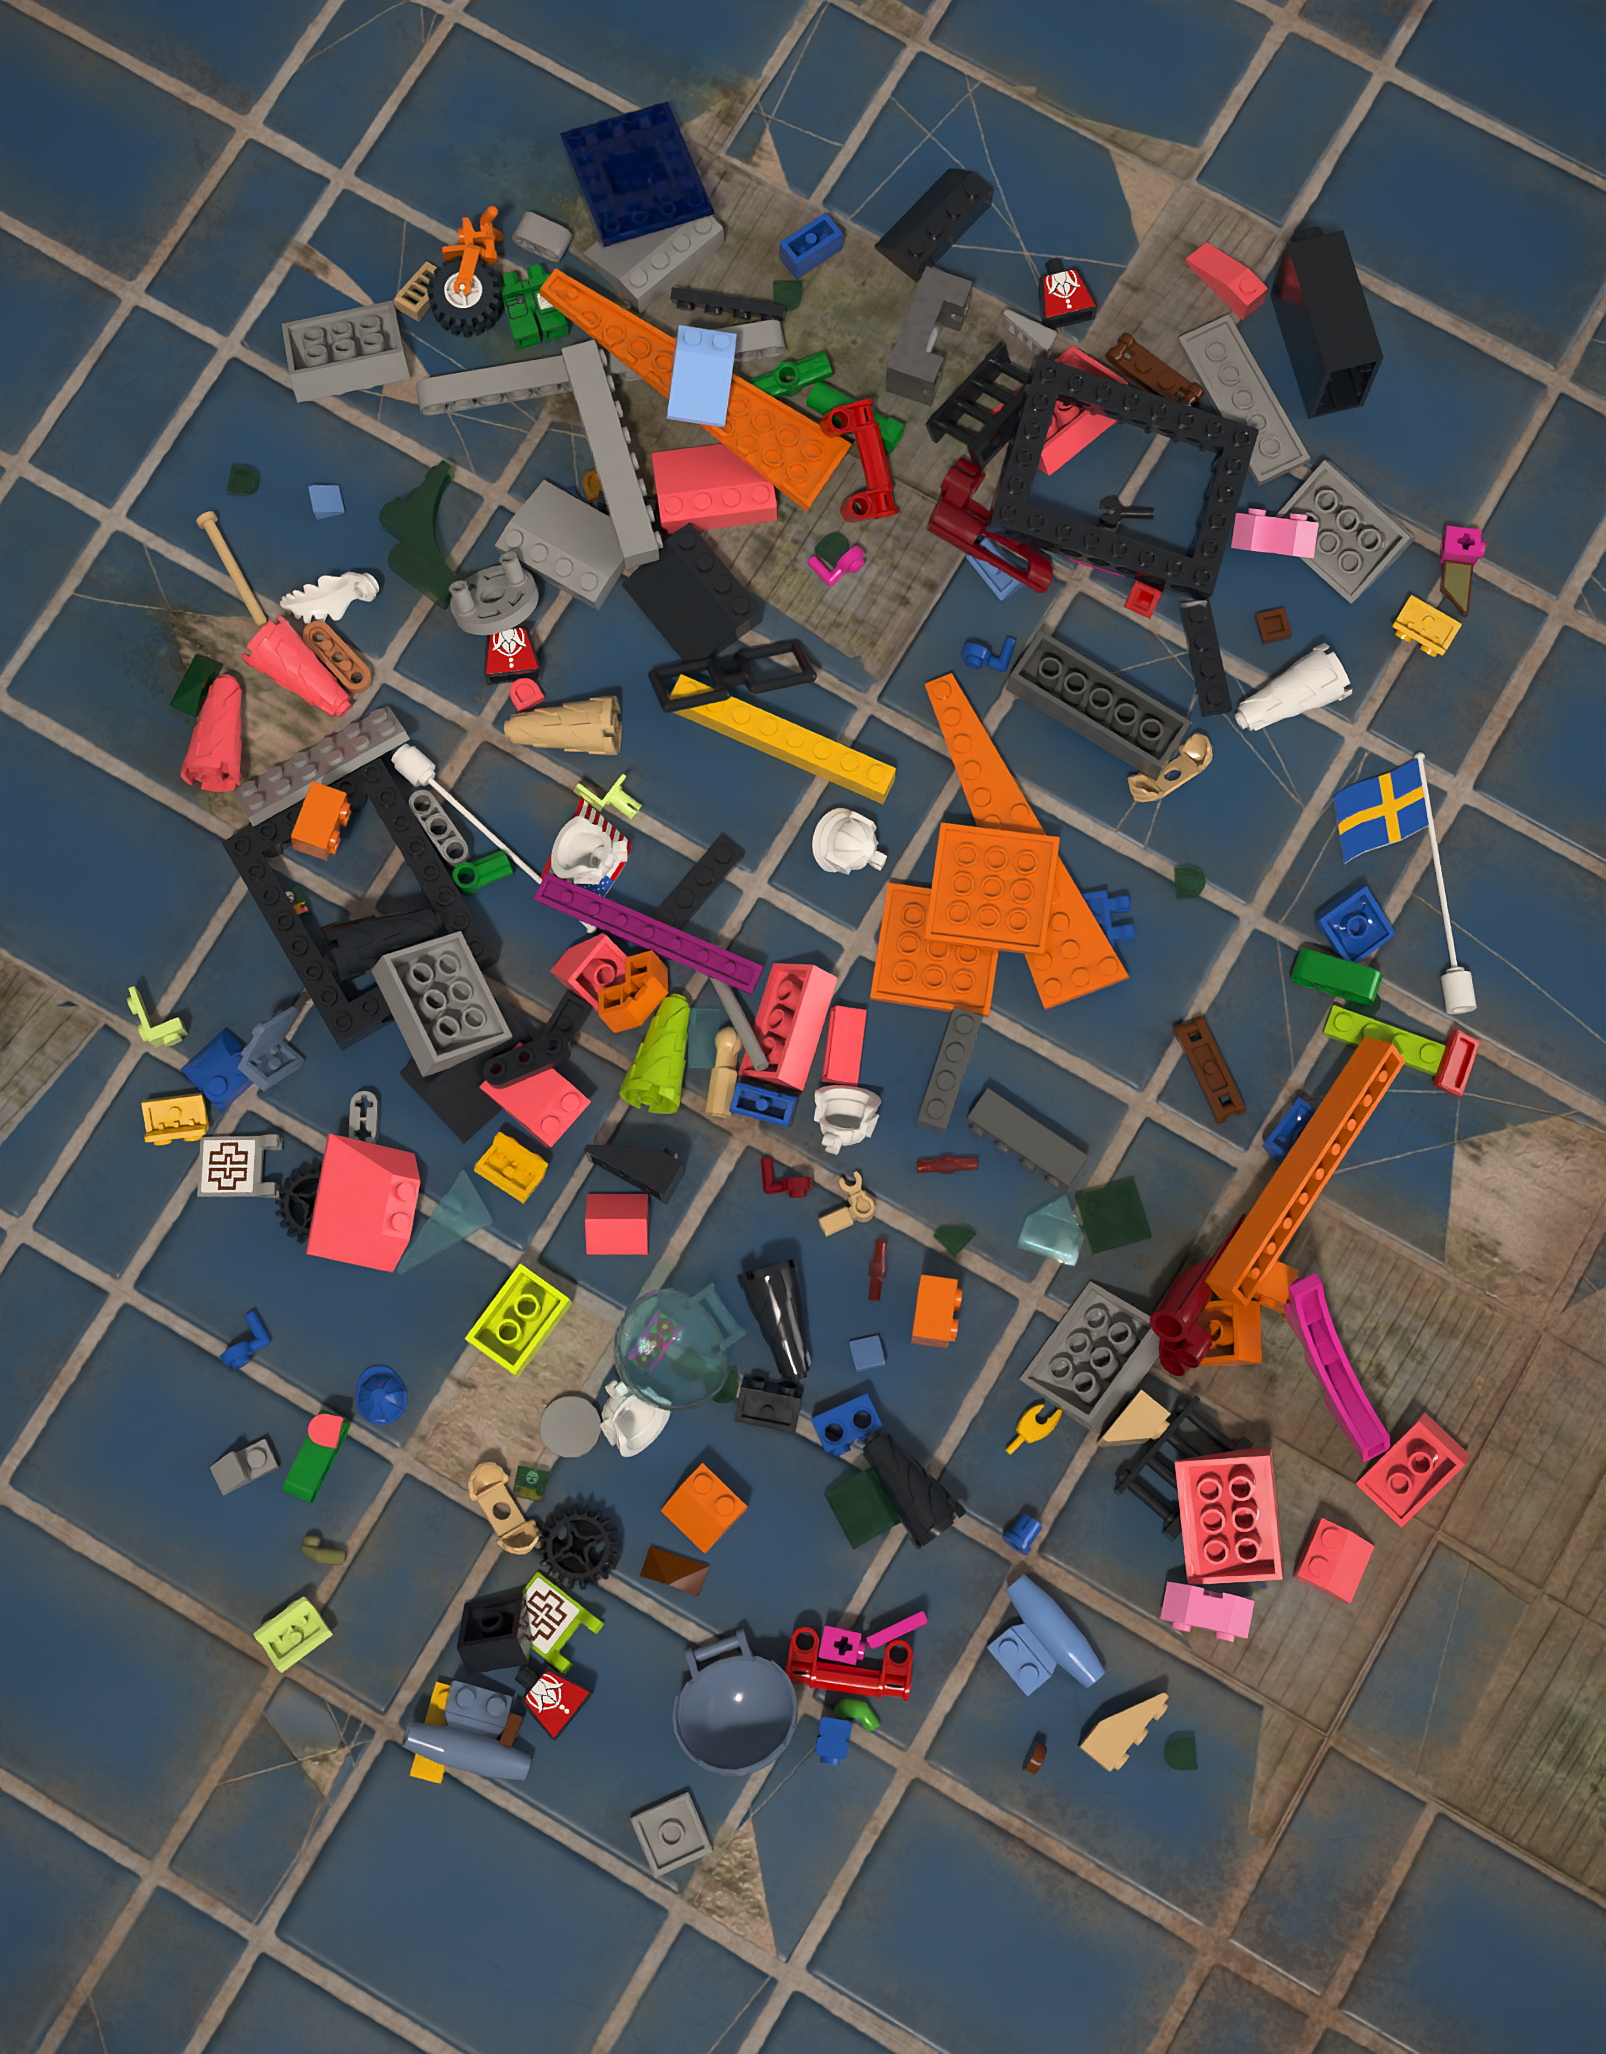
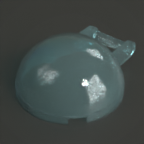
M713 1282L692 1297H688L684 1293L675 1292L673 1288L653 1290L639 1297L624 1312L620 1319L613 1341V1356L616 1370L625 1387L632 1395L645 1404L660 1410L677 1412L696 1408L707 1403L722 1389L730 1372L727 1370L728 1353L726 1349L746 1335L747 1331L744 1327L740 1328L715 1293L714 1290L717 1288ZM703 1298H705L729 1333L727 1338L723 1339L715 1320L698 1303Z

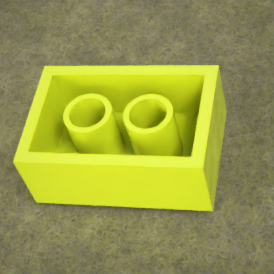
M519 1264L465 1337V1340L516 1378H519L568 1311L572 1302L567 1296L525 1266Z

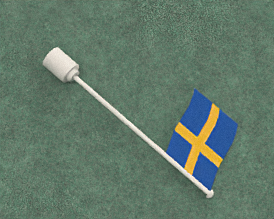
M1418 752L1414 755L1413 761L1398 769L1353 784L1333 797L1343 861L1345 865L1351 859L1364 852L1399 842L1428 826L1451 968L1446 970V974L1441 977L1446 1012L1448 1014H1462L1477 1008L1471 972L1464 971L1463 967L1457 966L1423 764L1425 755Z

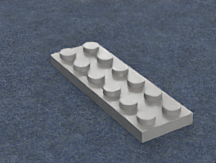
M1229 314L1178 337L1177 343L1217 415L1259 429L1248 467L1257 486L1263 485L1309 463V454Z
M387 705L384 708L374 710L361 721L347 725L343 731L334 736L322 739L316 746L307 751L295 754L291 760L282 765L270 768L264 775L255 780L243 783L240 788L233 792L254 827L306 798L312 781L327 786L410 740V738Z

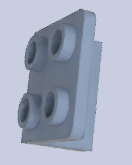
M294 1006L285 1011L281 1009L271 1020L267 1022L261 1021L257 1024L251 1033L253 1036L251 1042L241 1052L243 1058L237 1069L263 1091H266L300 1069L304 1062V1059L283 1041L298 1012Z

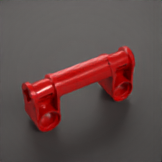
M873 399L861 400L836 407L825 413L820 420L821 431L828 437L855 434L868 491L857 493L841 503V516L849 523L870 519L876 520L899 514V509L895 508L892 496L894 487L891 481L879 424L875 423L871 407L874 403ZM833 415L840 419V429L832 424ZM853 501L858 502L860 504V515L856 514L853 511Z
M806 1626L796 1629L792 1634L789 1656H787L785 1673L788 1674L791 1683L809 1685L810 1689L828 1690L881 1699L883 1696L902 1698L903 1702L909 1701L913 1652L906 1641L898 1639L888 1643L884 1651L882 1669L879 1670L818 1661L819 1636L813 1628ZM801 1632H809L814 1638L812 1648L808 1650L800 1649L796 1644L797 1635ZM895 1645H902L907 1649V1658L902 1663H895L889 1657L890 1649ZM793 1671L807 1672L808 1675L794 1673ZM887 1684L901 1685L902 1687L887 1686Z

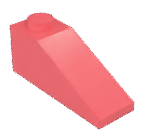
M1205 242L1185 259L1189 267L1242 321L1264 304L1268 291L1266 285L1249 268L1211 244Z

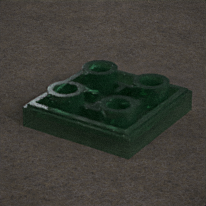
M1134 1179L1075 1196L1092 1255L1151 1239L1152 1236Z
M872 1467L860 1472L824 1494L853 1550L901 1523Z

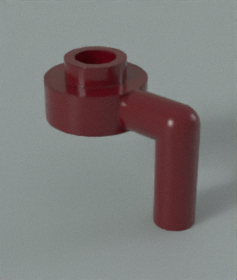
M760 1159L762 1184L765 1194L789 1193V1198L807 1197V1191L813 1190L812 1177H793L774 1182L773 1159Z

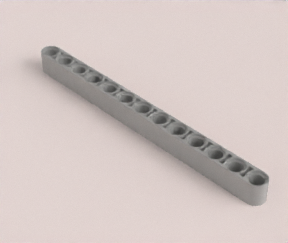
M766 320L713 329L714 331L736 334L733 364L777 357L786 350L781 324L777 320ZM602 348L607 360V366L603 367L605 375L611 374L614 385L644 380L607 349ZM562 355L431 377L416 383L420 412L428 416L572 392Z

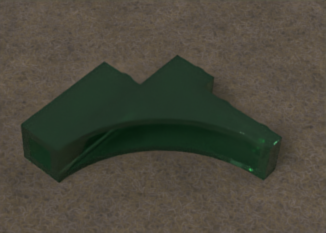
M442 460L438 466L434 465L429 469L425 476V481L419 488L415 487L409 493L406 503L399 497H396L392 503H386L380 511L379 521L383 530L401 542V544H396L389 552L387 561L391 571L446 610L450 605L452 597L449 587L452 583L461 579L447 566L437 548L435 525L438 508L446 489L455 478L452 466Z

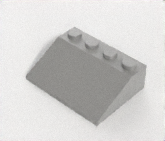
M667 183L583 252V256L625 300H629L630 305L640 314L724 244V229L703 207Z
M393 300L281 324L289 375L297 403L314 401L322 397L342 395L350 391L370 389L374 386L398 383L402 380L410 379Z
M1324 460L1275 516L1289 519L1290 513L1308 515L1307 521L1319 523L1314 558H1300L1351 604L1416 539L1409 530L1333 462Z
M545 480L512 517L495 544L500 555L509 551L516 552L522 568L597 611L600 610L625 569L611 518Z
M461 931L383 955L371 970L422 1077L451 1068L513 1037Z
M1090 1281L1019 1380L1058 1409H1061L1076 1422L1101 1437L1158 1358L1161 1338L1152 1331L1149 1315Z

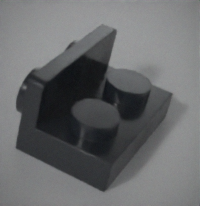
M762 1376L743 1377L734 1422L795 1433L804 1389L788 1381L774 1383L767 1381Z

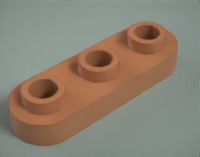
M313 621L304 628V642L348 691L362 693L370 687L372 675L369 668L325 622ZM318 635L324 636L321 642H315L314 638ZM338 655L343 656L341 662L336 663L333 661L334 657ZM355 676L362 677L359 683L352 682Z

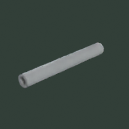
M710 978L755 1070L761 1071L769 1066V1062L731 986Z

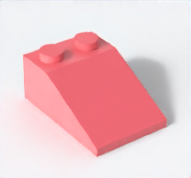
M518 1042V1044L513 1049L520 1047L523 1044ZM524 1056L521 1062H527L530 1059V1056ZM502 1067L496 1068L493 1074H499L502 1071ZM553 1068L504 1089H495L486 1080L479 1086L482 1091L545 1147H552L591 1103L588 1098Z
M1424 1412L1357 1481L1356 1485L1402 1528L1466 1465L1471 1455Z

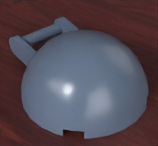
M743 1628L736 1630V1635L693 1650L692 1647L685 1649L684 1653L692 1679L686 1682L680 1696H675L672 1715L674 1733L681 1748L696 1764L710 1772L723 1776H742L755 1773L769 1766L789 1745L797 1726V1700L795 1689L788 1674L773 1660L768 1661L760 1656H753ZM737 1647L741 1648L743 1656L718 1660L700 1671L698 1662Z

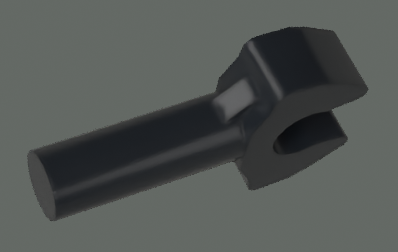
M1118 497L1106 498L1100 502L1099 506L1100 509H1111L1115 513L1112 516H1100L1099 523L1108 528H1116L1118 522L1122 519L1153 520L1154 508L1123 507L1119 503Z

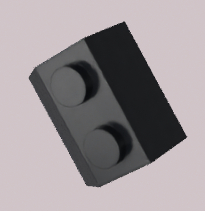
M524 1593L464 1603L457 1650L468 1674L529 1664L532 1640Z

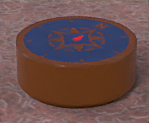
M1037 1741L1032 1744L1022 1766L1023 1771L1031 1775L1039 1771L1047 1753L1045 1745Z

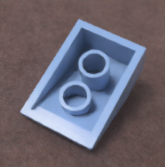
M683 325L678 326L674 344L666 419L724 428L734 363L736 334Z

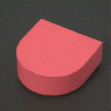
M520 678L510 687V697L518 713H523L545 700L537 684L529 678Z
M329 1414L315 1416L308 1426L309 1437L320 1446L337 1449L344 1418Z

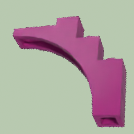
M1316 1273L1309 1277L1302 1276L1296 1279L1288 1287L1289 1301L1284 1305L1285 1319L1304 1347L1305 1362L1324 1390L1325 1405L1362 1463L1390 1449V1436L1368 1401L1343 1351L1328 1311L1322 1281Z

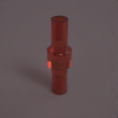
M953 1156L940 1157V1160L916 1161L917 1173L941 1172V1175L954 1174V1171L978 1170L977 1158L953 1159Z
M875 1240L873 1263H869L868 1276L871 1277L869 1301L880 1302L883 1278H886L888 1265H885L888 1243L886 1240Z

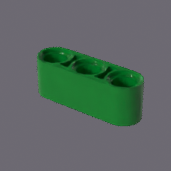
M1301 949L1299 951L1290 976L1291 981L1298 985L1365 1005H1372L1374 1003L1383 978L1382 973L1373 968L1308 949Z
M322 1409V1410L318 1413V1415H320V1414H329V1415L337 1416V1415H334V1414H332V1413H330V1412H328V1411H326V1410H324V1409ZM344 1419L337 1449L320 1446L311 1440L309 1434L307 1435L284 1482L283 1492L309 1504L314 1502L346 1438L351 1422Z

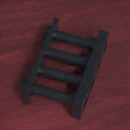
M999 343L986 356L983 362L925 423L932 441L936 444L945 434H948L967 445V450L973 464L982 470L1010 440L1029 376L1028 373L1011 364L1006 348L1002 343ZM1003 373L1024 384V386L1012 396L992 385V383ZM984 393L1005 406L997 415L993 416L973 404ZM964 414H967L987 426L978 436H973L954 424Z
M1197 1395L1191 1401L1185 1398L1174 1411L1178 1415L1177 1418L1132 1471L1126 1468L1115 1481L1119 1487L1114 1493L1120 1496L1127 1488L1164 1520L1163 1524L1166 1526V1529L1162 1534L1170 1541L1175 1540L1182 1531L1180 1512H1177L1175 1509L1173 1511L1170 1510L1135 1480V1477L1147 1465L1178 1491L1176 1473L1159 1460L1155 1454L1165 1442H1168L1186 1459L1202 1456L1174 1432L1182 1421L1187 1418L1223 1449L1222 1452L1251 1449L1254 1445L1245 1436L1239 1441L1234 1438L1232 1440L1229 1439L1196 1411L1194 1407L1201 1400Z

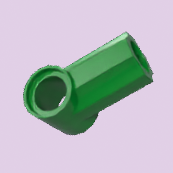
M504 850L471 863H460L453 870L454 884L460 894L466 896L474 895L480 888L514 875ZM464 874H472L475 877L470 884H462L459 881Z

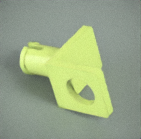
M624 774L621 775L603 800H600L579 783L574 788V792L578 796L582 797L599 812L602 811L606 804L608 806L612 804L632 820L642 807V804H639L621 790V785L627 777Z

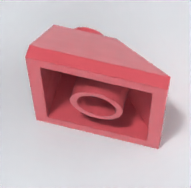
M602 933L568 948L550 972L568 990L583 1001L591 1004L593 1009L598 1012V990L625 983V958L627 956L607 935Z

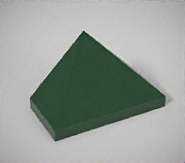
M195 654L170 703V707L197 718L207 698L209 687L218 678L223 668L222 665Z

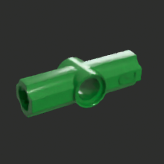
M822 351L794 363L782 362L774 371L747 382L777 399L782 396H796L802 388L817 383L819 380L822 381L832 377L833 373L826 354ZM787 376L795 377L794 380L789 383L782 382V380Z

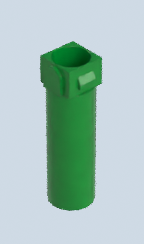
M819 380L812 388L807 398L806 406L824 415L836 407L857 401ZM873 411L875 423L879 424L885 454L890 456L902 439L904 425L891 417L886 418ZM833 415L832 421L841 425L840 419Z

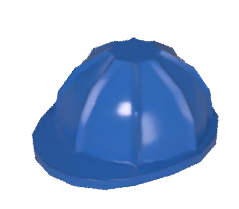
M372 1366L366 1369L359 1377L355 1396L356 1407L364 1419L373 1424L384 1425L392 1423L404 1413L408 1402L407 1390L403 1382L390 1368Z

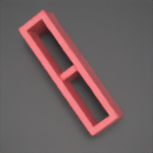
M838 1005L830 1008L822 1082L858 1087L867 1010Z

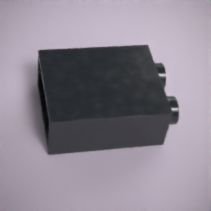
M1320 227L1300 230L1292 235L1289 243L1286 244L1270 297L1308 419L1364 406L1384 357L1344 231L1324 234L1323 229Z

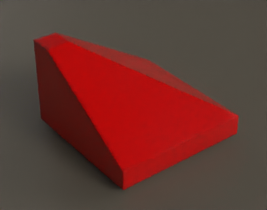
M1135 580L1124 607L1151 619L1164 589Z

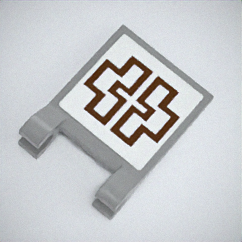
M277 1134L202 1137L200 1139L197 1197L281 1198V1193L278 1191L281 1186L274 1182L262 1183L264 1150H283L284 1138H279Z

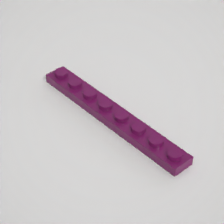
M547 872L534 897V900L540 904L648 951L653 950L655 954L750 995L753 994L764 970V967Z

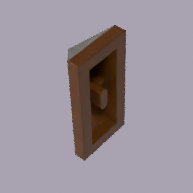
M650 1546L640 1576L699 1597L709 1566Z

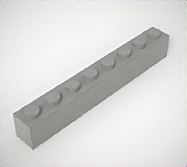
M595 339L561 348L565 369L625 568L660 560L658 549L663 548L659 531L653 532L651 522H655L651 505L645 506L643 496L647 495L644 481L642 478L637 479L635 470H638L639 466L635 452L629 453L627 444H630L631 440L627 426L621 427L619 418L623 417L619 400L613 401L611 392H615L611 374L605 375L603 367L607 366L604 350L597 349Z

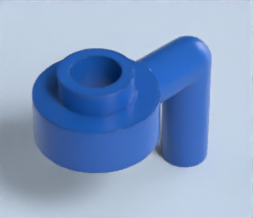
M1006 637L999 658L992 656L991 651L981 645L966 643L963 646L960 657L964 660V664L972 669H981V667L988 666L997 671L1005 672L1009 666L1017 641Z
M255 1311L244 1316L255 1339L249 1342L238 1343L224 1351L220 1358L226 1368L233 1367L236 1370L247 1365L251 1361L249 1357L254 1352L269 1345L270 1338Z

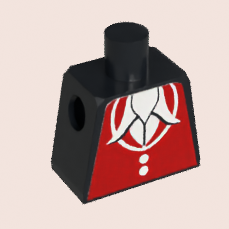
M1061 259L1048 261L1045 264L1048 275L1041 276L1038 283L1041 325L1050 329H1056L1095 319L1098 306L1078 268L1064 270Z
M515 626L501 633L487 635L484 676L487 685L512 683L520 678H529L531 680L543 679L531 634L527 626Z
M526 1665L515 1678V1681L528 1690L520 1701L521 1704L553 1740L559 1738L594 1693L591 1689L549 1666L540 1676Z

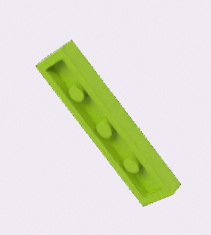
M1336 1005L1331 1007L1322 1033L1324 1036L1354 1047H1358L1364 1037L1392 1043L1406 1061L1404 1065L1436 1076L1446 1047L1440 1043Z

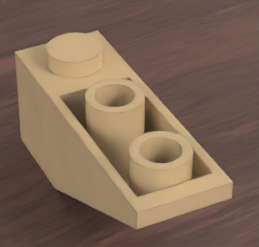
M1164 1692L1159 1693L1098 1721L1078 1747L1106 1771L1110 1772L1113 1768L1118 1771L1129 1758L1126 1751L1132 1743L1138 1746L1148 1734L1149 1730L1145 1728L1152 1718L1158 1720L1166 1711L1168 1705L1165 1701L1169 1696Z

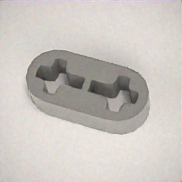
M359 1091L352 1097L350 1103L349 1138L360 1140L355 1135L356 1133H361L362 1123H366V1130L371 1134V1137H366L365 1142L375 1144L378 1138L379 1102L371 1092ZM363 1098H367L369 1103L373 1104L372 1107L367 1108L366 1117H362L363 1112L360 1107H357V1104L363 1103Z

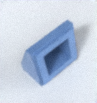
M339 485L308 486L313 511L317 520L345 514Z
M879 1335L849 1342L855 1372L886 1365Z

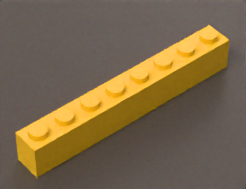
M681 674L670 695V699L674 700L716 691V689ZM732 696L726 701L673 712L880 804H884L896 778V768Z

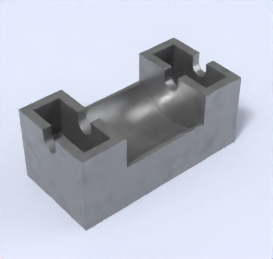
M926 266L887 365L885 391L932 406L941 383L943 357L932 354L931 351L941 325L959 332L961 331L970 307L972 281Z

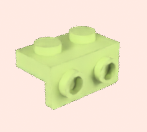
M303 1596L299 1600L290 1603L276 1617L263 1623L260 1629L254 1632L253 1635L264 1647L275 1667L282 1673L333 1634L316 1607Z

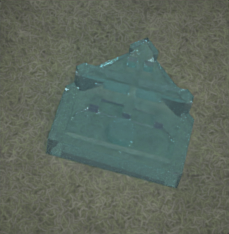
M1066 1195L1038 1210L1032 1211L1030 1215L1026 1216L1017 1247L1075 1266L1085 1235Z

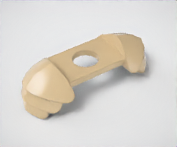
M1194 733L1192 737L1187 738L1185 744L1179 746L1178 750L1181 755L1167 764L1157 781L1147 777L1142 772L1128 777L1129 789L1134 800L1149 802L1162 799L1206 769L1213 756L1212 746L1208 737ZM1172 770L1181 772V776L1176 780L1169 781L1165 779V775Z
M494 1462L479 1464L472 1471L468 1479V1491L471 1500L478 1502L499 1537L496 1542L500 1547L510 1553L518 1555L527 1554L533 1549L539 1539V1529L536 1527V1522L533 1519L526 1522L504 1486L509 1477L503 1472L502 1467ZM504 1503L509 1507L510 1515L507 1519L499 1520L493 1515L492 1510L495 1504Z

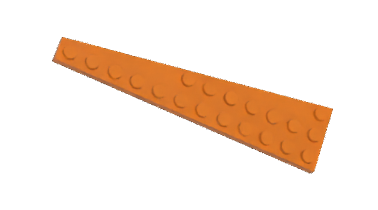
M555 268L541 286L539 295L669 400L675 339ZM733 373L724 428L699 424L806 512L809 511L850 451L852 445L841 437L826 436L821 431L819 424Z
M950 673L925 683L924 685L977 827L1046 835L953 674ZM1058 856L1044 956L1024 954L1045 1010L1130 978Z

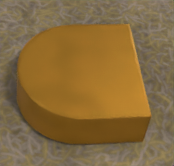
M596 469L588 471L582 479L583 491L589 504L597 501L599 491H602Z

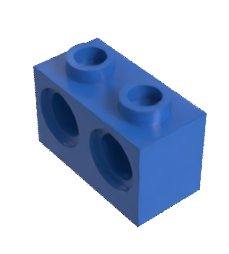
M868 1393L811 1418V1423L825 1454L833 1453L834 1457L850 1451V1444L861 1440L862 1444H864L863 1440L875 1430L881 1431L883 1429ZM858 1413H866L871 1419V1424L865 1429L857 1428L853 1423L854 1416ZM835 1425L841 1428L843 1436L839 1441L832 1442L826 1438L825 1431L829 1426Z

